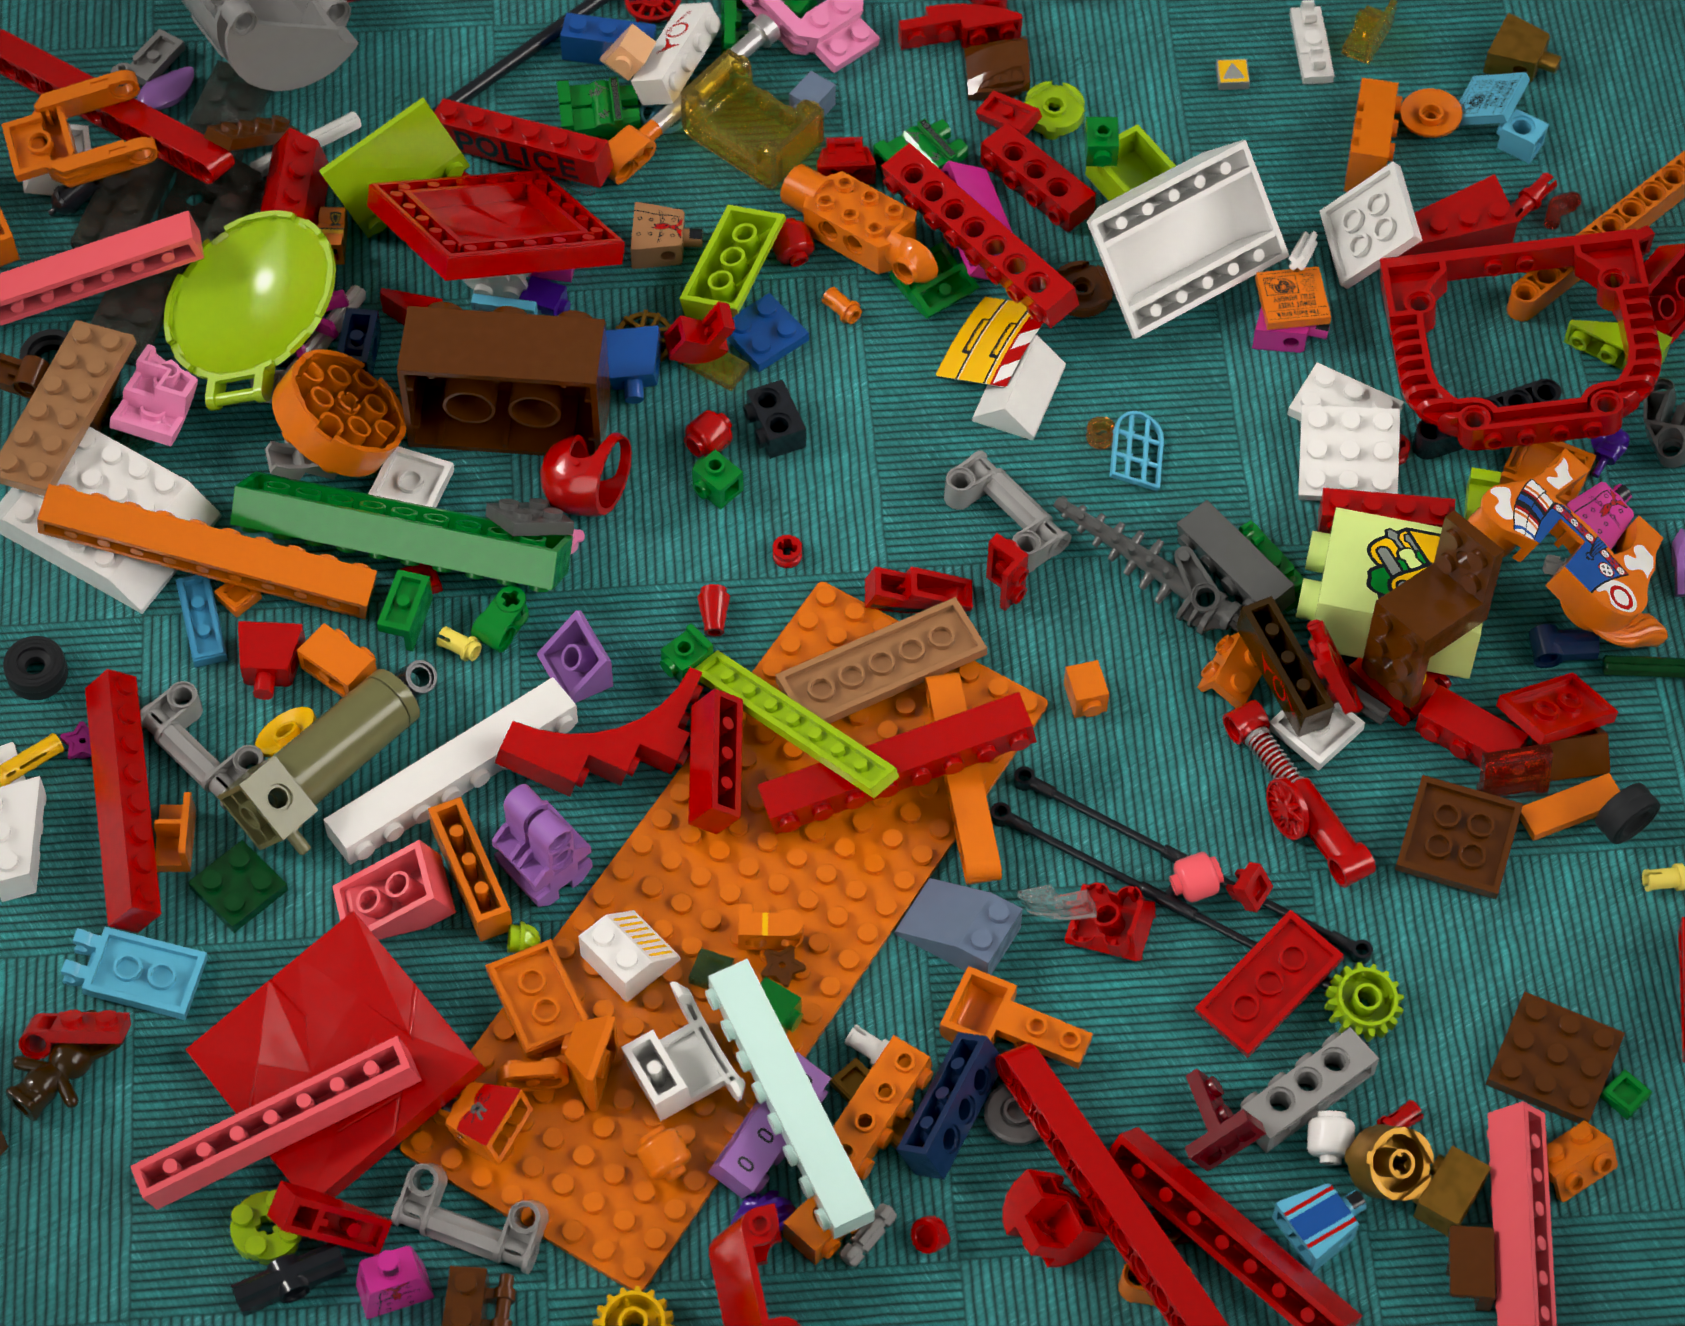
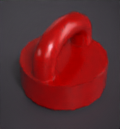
M932 1215L917 1219L910 1231L913 1245L924 1254H931L942 1250L951 1241L944 1222Z

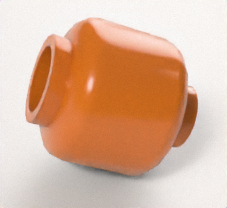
M664 1125L639 1139L641 1145L637 1149V1155L652 1179L659 1180L665 1177L669 1183L687 1172L684 1165L690 1160L691 1153L676 1129H665Z

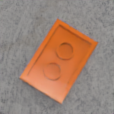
M551 939L485 965L486 972L526 1058L561 1045L565 1035L572 1034L576 1022L589 1020Z

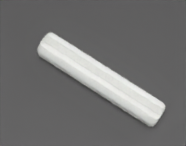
M1305 231L1302 233L1289 257L1291 261L1289 268L1294 271L1298 268L1302 271L1305 269L1318 244L1316 241L1318 234L1313 231L1309 234Z

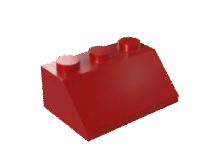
M1685 243L1659 246L1644 263L1656 330L1672 337L1671 344L1685 329Z

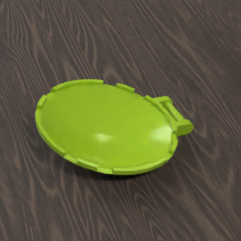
M263 211L239 218L225 225V231L212 241L207 238L202 243L204 258L191 262L183 275L177 274L164 310L166 342L171 346L174 358L179 364L195 376L207 380L205 404L209 411L221 410L225 405L254 400L258 403L270 401L276 366L295 353L312 335L322 320L333 294L336 264L330 242L325 234L309 219L306 220L287 211ZM254 378L252 388L226 392L227 383Z

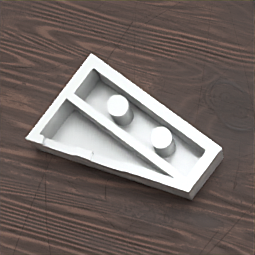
M40 776L0 787V899L2 902L30 895L37 891L40 863L39 849L44 826L43 812L47 798Z

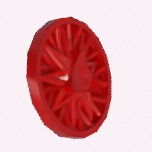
M1278 777L1270 781L1266 791V801L1273 823L1280 833L1288 839L1297 840L1304 837L1309 829V814L1303 795L1288 778Z

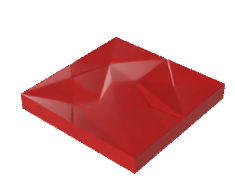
M542 170L369 184L367 207L445 281L621 265L623 263L625 242Z
M354 910L185 1049L233 1111L238 1114L398 1036L409 1049L422 1081L269 1155L291 1184L314 1189L334 1198L463 1091L468 1084L475 1081L486 1071L484 1066Z

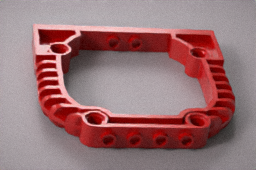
M1636 228L1380 259V282L1390 338H1392L1399 384L1405 401L1425 423L1438 426V430L1444 434L1458 437L1459 444L1465 449L1472 451L1496 450L1504 447L1530 446L1539 443L1564 442L1566 440L1582 438L1593 439L1615 434L1622 427V419L1634 412L1639 407L1640 402L1653 392L1661 372L1662 355L1650 304L1649 284ZM1573 266L1576 277L1597 289L1596 301L1602 309L1615 312L1627 364L1617 380L1593 384L1584 391L1580 398L1497 407L1491 401L1480 397L1455 398L1438 383L1432 369L1426 333L1431 331L1436 325V301L1447 292V281L1487 276L1494 277L1504 274L1527 273L1530 271Z

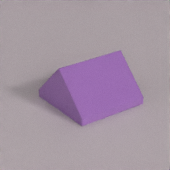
M576 610L537 653L549 677H554L574 703L613 687L611 660L582 611Z

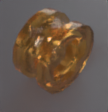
M1104 416L1091 419L1088 422L1086 433L1088 444L1096 449L1110 447L1113 442L1114 422ZM1101 430L1106 431V433H1102L1100 436L1096 435V433L1101 432Z

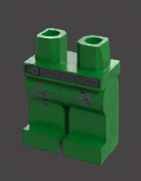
M618 77L609 78V81L597 80L590 84L569 86V80L556 81L562 129L611 140L628 125L641 128L639 107L622 109L624 106L638 105V97L633 85L619 86Z
M924 118L917 122V126L910 127L904 131L901 136L889 142L883 139L874 144L873 156L876 167L884 175L881 165L910 142L941 170L947 161L960 163L967 158L968 146L959 138L950 144L945 141L951 138V129L944 119L930 124Z

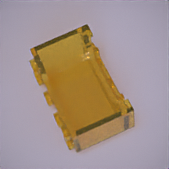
M728 48L680 92L682 126L688 136L763 186L774 189L795 166L801 164L823 143L824 109L815 101L806 99L797 104L796 110L789 105L786 106L774 98L770 92L753 84L750 61L745 56L738 55Z

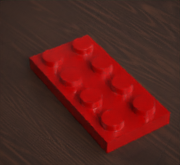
M1290 909L1195 1007V1013L1246 1058H1249L1339 965L1344 955Z

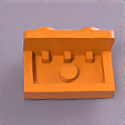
M1239 632L1232 636L1226 635L1218 642L1215 647L1217 653L1213 660L1201 671L1203 678L1197 686L1201 692L1209 689L1215 690L1235 708L1247 702L1262 675Z
M1585 1120L1547 1144L1549 1181L1554 1184L1557 1199L1563 1203L1618 1167L1613 1140Z

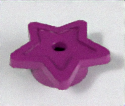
M80 721L73 732L60 735V740L69 746L68 759H86L91 757L89 728L84 721ZM83 739V740H85L86 742H85V743H80L79 741Z

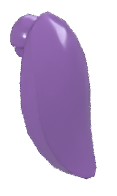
M187 66L152 79L142 87L137 100L156 110L176 105L184 99L193 84V67Z

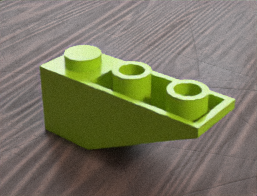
M1570 320L1564 343L1571 345L1576 350L1586 352L1606 364H1611L1621 370L1625 368L1627 363L1618 322ZM1657 331L1663 363L1667 357L1672 337Z

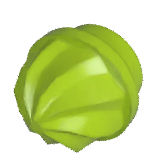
M522 921L519 922V925H509L507 952L517 953L541 943V937L535 927Z

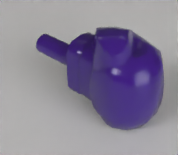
M1620 429L1615 434L1591 439L1592 447L1595 450L1594 454L1598 460L1592 472L1593 477L1599 478L1606 464L1614 465L1624 454L1630 442V436L1626 431Z

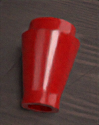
M705 585L701 587L700 594L697 596L704 624V634L707 636H721L724 634L730 595L727 593V588L723 585Z

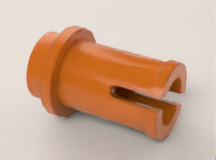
M831 287L824 293L822 303L840 316L841 322L854 324L860 318L862 309L857 301H851L836 287Z

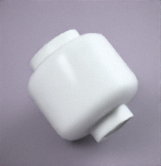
M1319 1111L1317 1112V1117L1312 1118L1308 1122V1152L1315 1157H1319L1320 1164L1341 1165L1342 1158H1345L1346 1150L1355 1139V1124L1352 1120L1346 1118L1345 1112Z

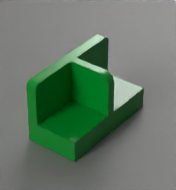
M398 569L377 622L379 632L404 637L405 647L408 651H413L433 599L430 576Z

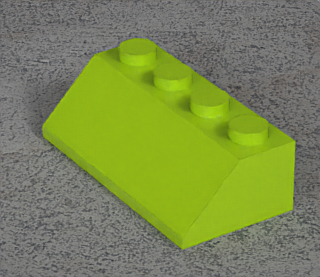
M727 205L679 298L686 317L702 320L718 301L730 305L732 318L739 313L786 220L785 214Z

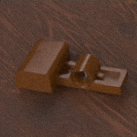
M0 353V389L31 399L50 364L46 360L34 355H27L21 360ZM120 374L117 376L89 426L99 432L119 388Z

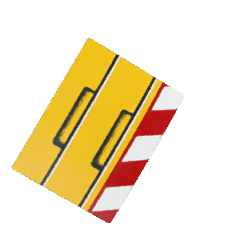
M984 297L960 329L947 351L936 376L1006 387L1030 342L1044 322H1036L1028 313L1027 307L1021 302L1017 304L1011 300Z

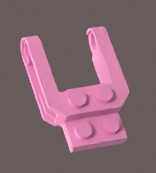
M741 0L756 16L765 14L776 23L781 33L779 40L791 53L808 55L809 52L815 53L833 73L838 72L878 46L881 39L861 19L863 0H826L805 13L803 18H798L782 0Z

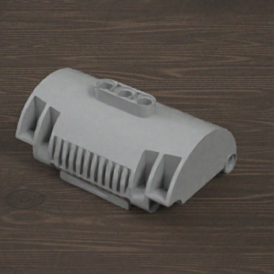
M181 0L192 14L193 21L216 51L229 62L242 79L260 89L285 91L308 86L335 71L359 44L346 28L351 14V7L346 0Z

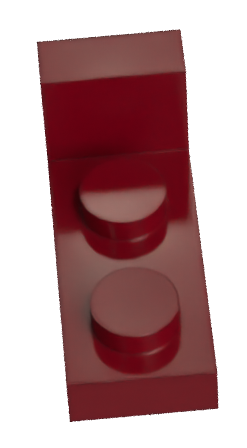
M1197 1068L1186 1075L1208 1131L1185 1147L1190 1160L1209 1172L1267 1134L1262 1122L1245 1109L1236 1114L1232 1113L1222 1099L1224 1094L1223 1087L1214 1076L1208 1077Z

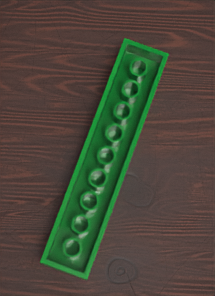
M257 471L234 487L230 522L231 525L241 526V530L248 533L265 531L273 533L272 536L278 539L289 540L292 537L304 539V543L311 546L328 544L336 546V549L341 552L353 553L356 550L368 552V556L371 558L387 559L392 557L400 559L402 564L409 566H418L420 563L431 565L432 569L438 572H452V570L465 572L464 575L472 579L495 578L499 584L513 586L517 583L529 585V589L536 592L553 590L568 574L573 541L572 535L512 536L488 518Z

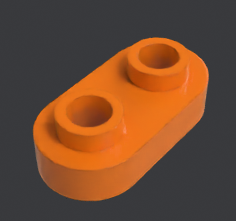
M555 1057L544 1058L539 1062L525 1063L520 1060H510L496 1070L497 1085L519 1088L523 1092L558 1089L569 1083V1067L566 1063L561 1062L560 1059Z

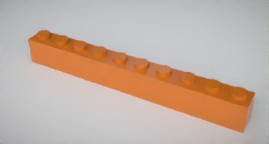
M65 484L58 486L48 485L37 518L38 533L361 619L366 618L376 583L377 571L372 570L363 563L349 564L339 561L335 556L329 554H321L319 556L308 553L299 546L289 545L285 547L274 544L273 541L265 537L252 538L241 535L240 532L231 528H223L221 530L210 527L201 520L191 519L188 521L176 518L175 515L167 511L160 510L154 512L146 510L133 502L120 503L112 501L100 493H92L90 495L78 492L74 487Z

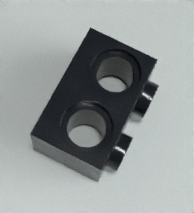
M783 379L746 391L747 404L743 405L745 418L749 424H754L757 444L760 448L765 447L770 459L806 448V427Z

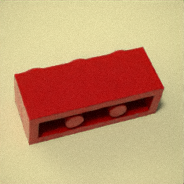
M1442 685L1437 687L1420 711L1414 730L1420 733L1425 740L1441 745L1448 749L1455 757L1471 762L1478 766L1485 774L1495 776L1504 781L1524 752L1529 736L1527 733Z

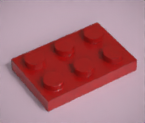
M1573 672L1499 695L1496 704L1511 721L1515 722L1540 746L1613 723L1618 714V710Z

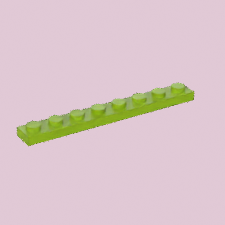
M719 650L715 651L694 668L703 672L699 679L701 683L712 690L716 688L742 698L744 712L872 798L878 796L899 778L896 767Z

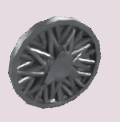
M1005 1084L1000 1085L990 1093L984 1106V1121L989 1132L997 1140L1009 1145L1024 1146L1036 1142L1040 1138V1135Z

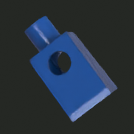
M659 326L606 330L609 378L612 389H624L626 403H641L644 401L643 387L658 384L663 343Z

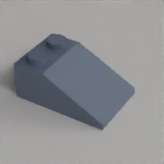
M929 878L895 930V935L964 971L970 966L992 975L1021 929L1023 909L991 892Z

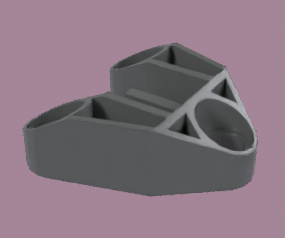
M1659 378L1653 392L1644 399L1643 419L1645 430L1660 463L1668 468H1676L1685 464V402H1682V405H1677L1673 415L1672 411L1677 399L1675 385L1669 379ZM1672 446L1681 449L1675 456H1666L1664 454V451Z

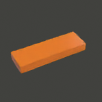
M1610 773L1524 805L1521 810L1520 820L1532 840L1535 841L1595 818L1602 807L1620 792V789Z

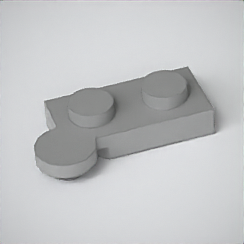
M159 29L133 56L131 64H116L112 68L111 73L119 70H131L136 74L138 83L144 86L152 79L161 76L185 50L184 41Z

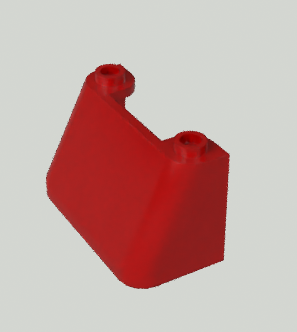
M775 1203L749 1210L711 1241L709 1257L724 1326H800L795 1319L790 1317L768 1318L757 1267L768 1264L770 1248L775 1243L782 1242Z

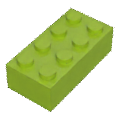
M1137 124L1119 134L1117 166H1086L1085 175L1106 199L1111 201L1176 167V165Z

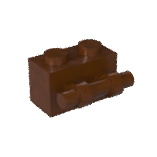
M450 1266L442 1326H512L513 1323L509 1320L511 1305L515 1303L516 1290L513 1288L514 1276L511 1274H501L498 1287L490 1288L487 1268ZM488 1304H495V1317L491 1320H486Z

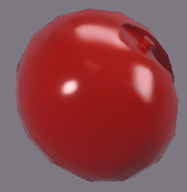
M614 432L600 444L592 456H589L587 445L580 435L566 437L552 445L545 454L540 469L542 490L550 506L570 515L585 517L604 516L612 511L620 500L631 468L632 448L628 438L619 432ZM619 442L621 450L617 472L612 478L600 481L606 460L612 448Z

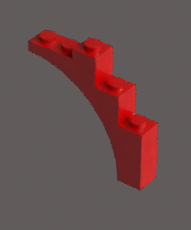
M690 667L678 688L660 706L644 717L619 728L596 733L564 734L539 730L512 721L499 748L495 764L569 797L575 786L582 788L589 772L621 786L626 774L633 777L641 761L671 775L676 763L683 766L690 751V747L685 745L690 733L684 729L691 714L685 711L689 703L694 704L697 702L702 692L703 686L698 685V682L703 672Z

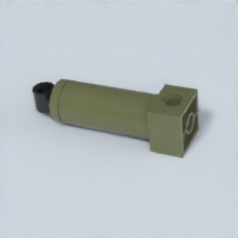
M416 660L399 669L395 675L385 669H377L271 758L250 768L221 792L217 798L259 850L282 842L287 838L299 855L306 854L311 849V846L298 829L318 811L316 807L318 803L418 720L420 708L416 699L435 687L437 672L434 666L427 661ZM411 673L418 676L419 687L413 684Z

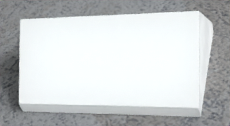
M1035 335L1018 363L1008 385L1001 387L987 384L972 421L1034 440L1066 363L1038 335Z

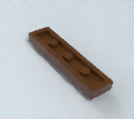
M272 115L271 118L256 117L255 120L247 121L240 119L238 122H222L218 125L207 126L204 138L228 151L274 145L289 128L297 131L300 130L289 125L290 121L288 119Z

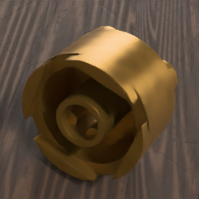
M1373 1125L1357 1135L1352 1145L1345 1152V1162L1348 1165L1353 1183L1367 1196L1389 1200H1411L1420 1195L1429 1185L1432 1177L1429 1176L1430 1164H1434V1156L1429 1142L1420 1132L1401 1126Z

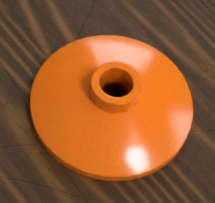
M1427 88L1415 91L1404 99L1400 109V117L1405 127L1414 134L1422 137L1436 138L1450 134L1460 125L1462 107L1459 101L1450 93L1440 89Z

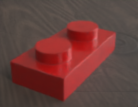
M994 90L975 111L978 120L997 128H1001L1008 122L1024 136L1042 118L1039 108Z

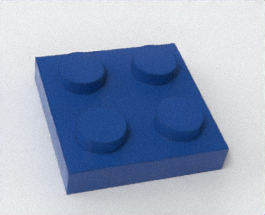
M768 293L733 317L735 330L727 338L736 350L760 372L809 341V332Z

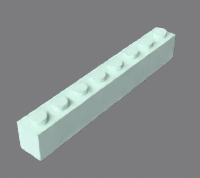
M748 959L709 975V989L705 991L707 1000L713 1011L720 1010L724 1018L720 1022L722 1030L729 1042L735 1040L740 1050L736 1052L737 1060L744 1073L747 1071L751 1072L755 1080L751 1084L753 1092L760 1104L766 1102L771 1114L767 1115L768 1122L775 1135L782 1134L787 1144L783 1146L784 1154L791 1167L798 1166L803 1176L799 1178L800 1186L807 1199L814 1198L819 1208L815 1210V1215L822 1230L826 1231L829 1229L833 1238L837 1239L873 1222L875 1209Z

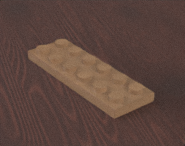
M75 320L0 451V484L45 496L49 484L57 485L136 345L134 335Z
M954 597L775 674L776 683L782 693L830 724L924 683L925 677L942 675L986 656L987 646L957 598Z

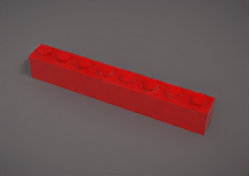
M106 669L85 688L107 922L108 927L139 933L162 913L137 678L133 675Z
M1020 692L865 746V748L896 767L899 775L897 780L875 798H872L822 763H817L758 784V788L775 835L782 832L789 833L807 823L827 820L838 812L847 809H858L869 801L881 797L888 798L894 796L900 790L912 786L925 785L931 779L942 775L959 773L965 767L973 764L990 762L1004 753L1021 751L1037 741Z
M1136 1127L1119 1134L1108 1152L1135 1191L1293 1326L1357 1325L1363 1317L1358 1311L1143 1130Z

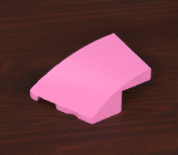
M147 344L136 360L135 373L123 389L122 401L110 417L109 428L172 446L188 414L197 388L198 379L188 371L182 370L172 359L164 360L156 354V348L153 345Z

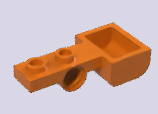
M967 967L940 1023L939 1032L944 1039L953 1043L957 1033L961 1032L988 1036L992 1044H994L998 1036L1014 1043L1015 1048L1031 1042L1042 1056H1047L1079 1069L1092 1041L1093 1033L1014 1002L1017 985L973 967Z

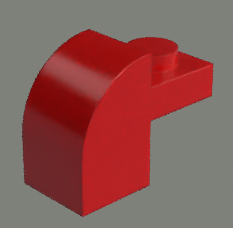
M718 301L702 320L680 315L664 333L669 359L687 364H703L724 356L729 351L726 339L735 330L730 305Z

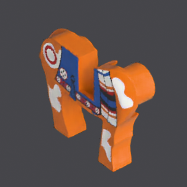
M1567 448L1538 476L1528 480L1495 485L1482 496L1481 506L1469 517L1468 521L1505 551L1503 557L1519 546L1521 549L1512 558L1521 562L1548 533L1557 539L1554 542L1557 548L1563 544L1569 550L1571 555L1545 586L1560 600L1564 613L1576 626L1583 630L1594 632L1612 644L1626 648L1658 647L1668 638L1666 628L1654 616L1641 613L1648 602V585L1655 571L1656 552L1663 537L1641 516H1638L1626 527L1616 542L1617 551L1614 554L1591 527L1558 500L1590 471Z

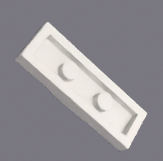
M1303 0L1300 8L1290 9V20L1303 84L1333 83L1334 72L1321 7H1314V0Z

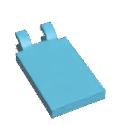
M104 927L101 936L77 928L72 940L73 944H76L74 951L77 954L91 956L87 966L65 959L61 969V975H64L63 984L71 986L83 985V995L186 1020L208 959L207 952Z

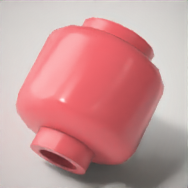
M1198 852L1177 860L1174 863V875L1169 876L1175 895L1182 894L1191 903L1216 895L1220 890V883L1224 882L1222 870L1216 857H1209L1205 852Z

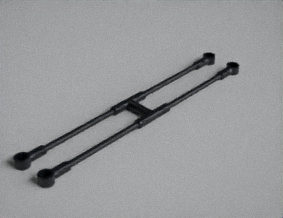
M1022 766L1015 771L1014 785L1019 790L1027 791L1031 789L1050 800L1054 798L1161 853L1160 856L1170 862L1175 863L1177 860L1189 856L1167 844L1164 846L1057 791V788L1035 777V773L1030 767ZM1026 776L1029 778V780L1022 781L1019 779V777ZM998 802L991 807V820L995 826L1003 827L1007 825L1026 836L1030 834L1128 886L1138 887L1144 897L1155 901V903L1190 921L1196 920L1250 949L1257 944L1252 939L1199 913L1197 908L1178 899L1179 895H1175L1171 884L1166 892L1145 881L1139 882L1033 827V823L1012 813L1010 806L1006 803ZM997 812H1003L1006 814V816L998 817L995 814ZM1224 877V882L1220 884L1226 887L1227 884L1235 885L1236 882ZM1267 898L1262 904L1265 908L1281 916H1284L1289 911ZM1298 915L1322 937L1328 939L1329 943L1349 953L1355 963L1362 962V964H1366L1370 961L1373 952V946L1370 942L1366 940L1354 941L1335 930L1331 932ZM1363 949L1367 954L1360 955L1356 950ZM1327 976L1318 987L1326 991L1329 986H1332L1330 983L1332 978Z

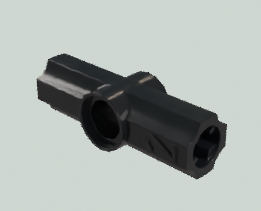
M327 1243L300 1256L296 1254L280 1256L267 1266V1270L230 1286L243 1317L279 1301L285 1304L296 1302L307 1296L312 1287L347 1273V1267L338 1245Z

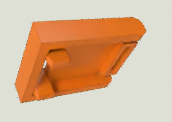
M1564 442L1514 446L1501 473L1500 484L1528 480L1538 476L1565 448L1590 471L1594 465L1596 455ZM1590 471L1574 488L1566 492L1558 500L1566 505L1578 497Z

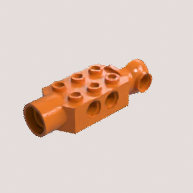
M799 164L786 176L780 192L781 201L804 215V223H806L812 238L877 274L892 270L895 276L905 284L930 282L937 277L938 266L933 254L925 245L917 240V211L843 171L824 176L804 164Z

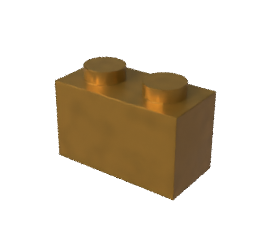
M1452 1145L1446 1156L1438 1155L1429 1172L1434 1177L1427 1188L1420 1195L1413 1198L1412 1201L1417 1204L1413 1217L1448 1236L1450 1226L1461 1225L1484 1186L1491 1166Z

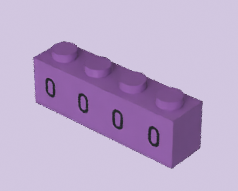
M796 1052L820 1103H822L828 1094V1091L824 1088L831 1078ZM758 1100L708 1171V1173L740 1198H744L752 1192L759 1193L770 1179V1176L766 1173L771 1165L775 1164L777 1166L785 1157L783 1146L786 1145V1142L781 1133L778 1135L774 1134L767 1119V1115L771 1114L766 1102L760 1104Z

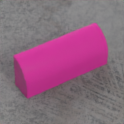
M947 161L941 170L1012 232L987 169ZM958 247L968 275L989 280L985 270L979 265L977 267L973 266L965 257L964 251Z

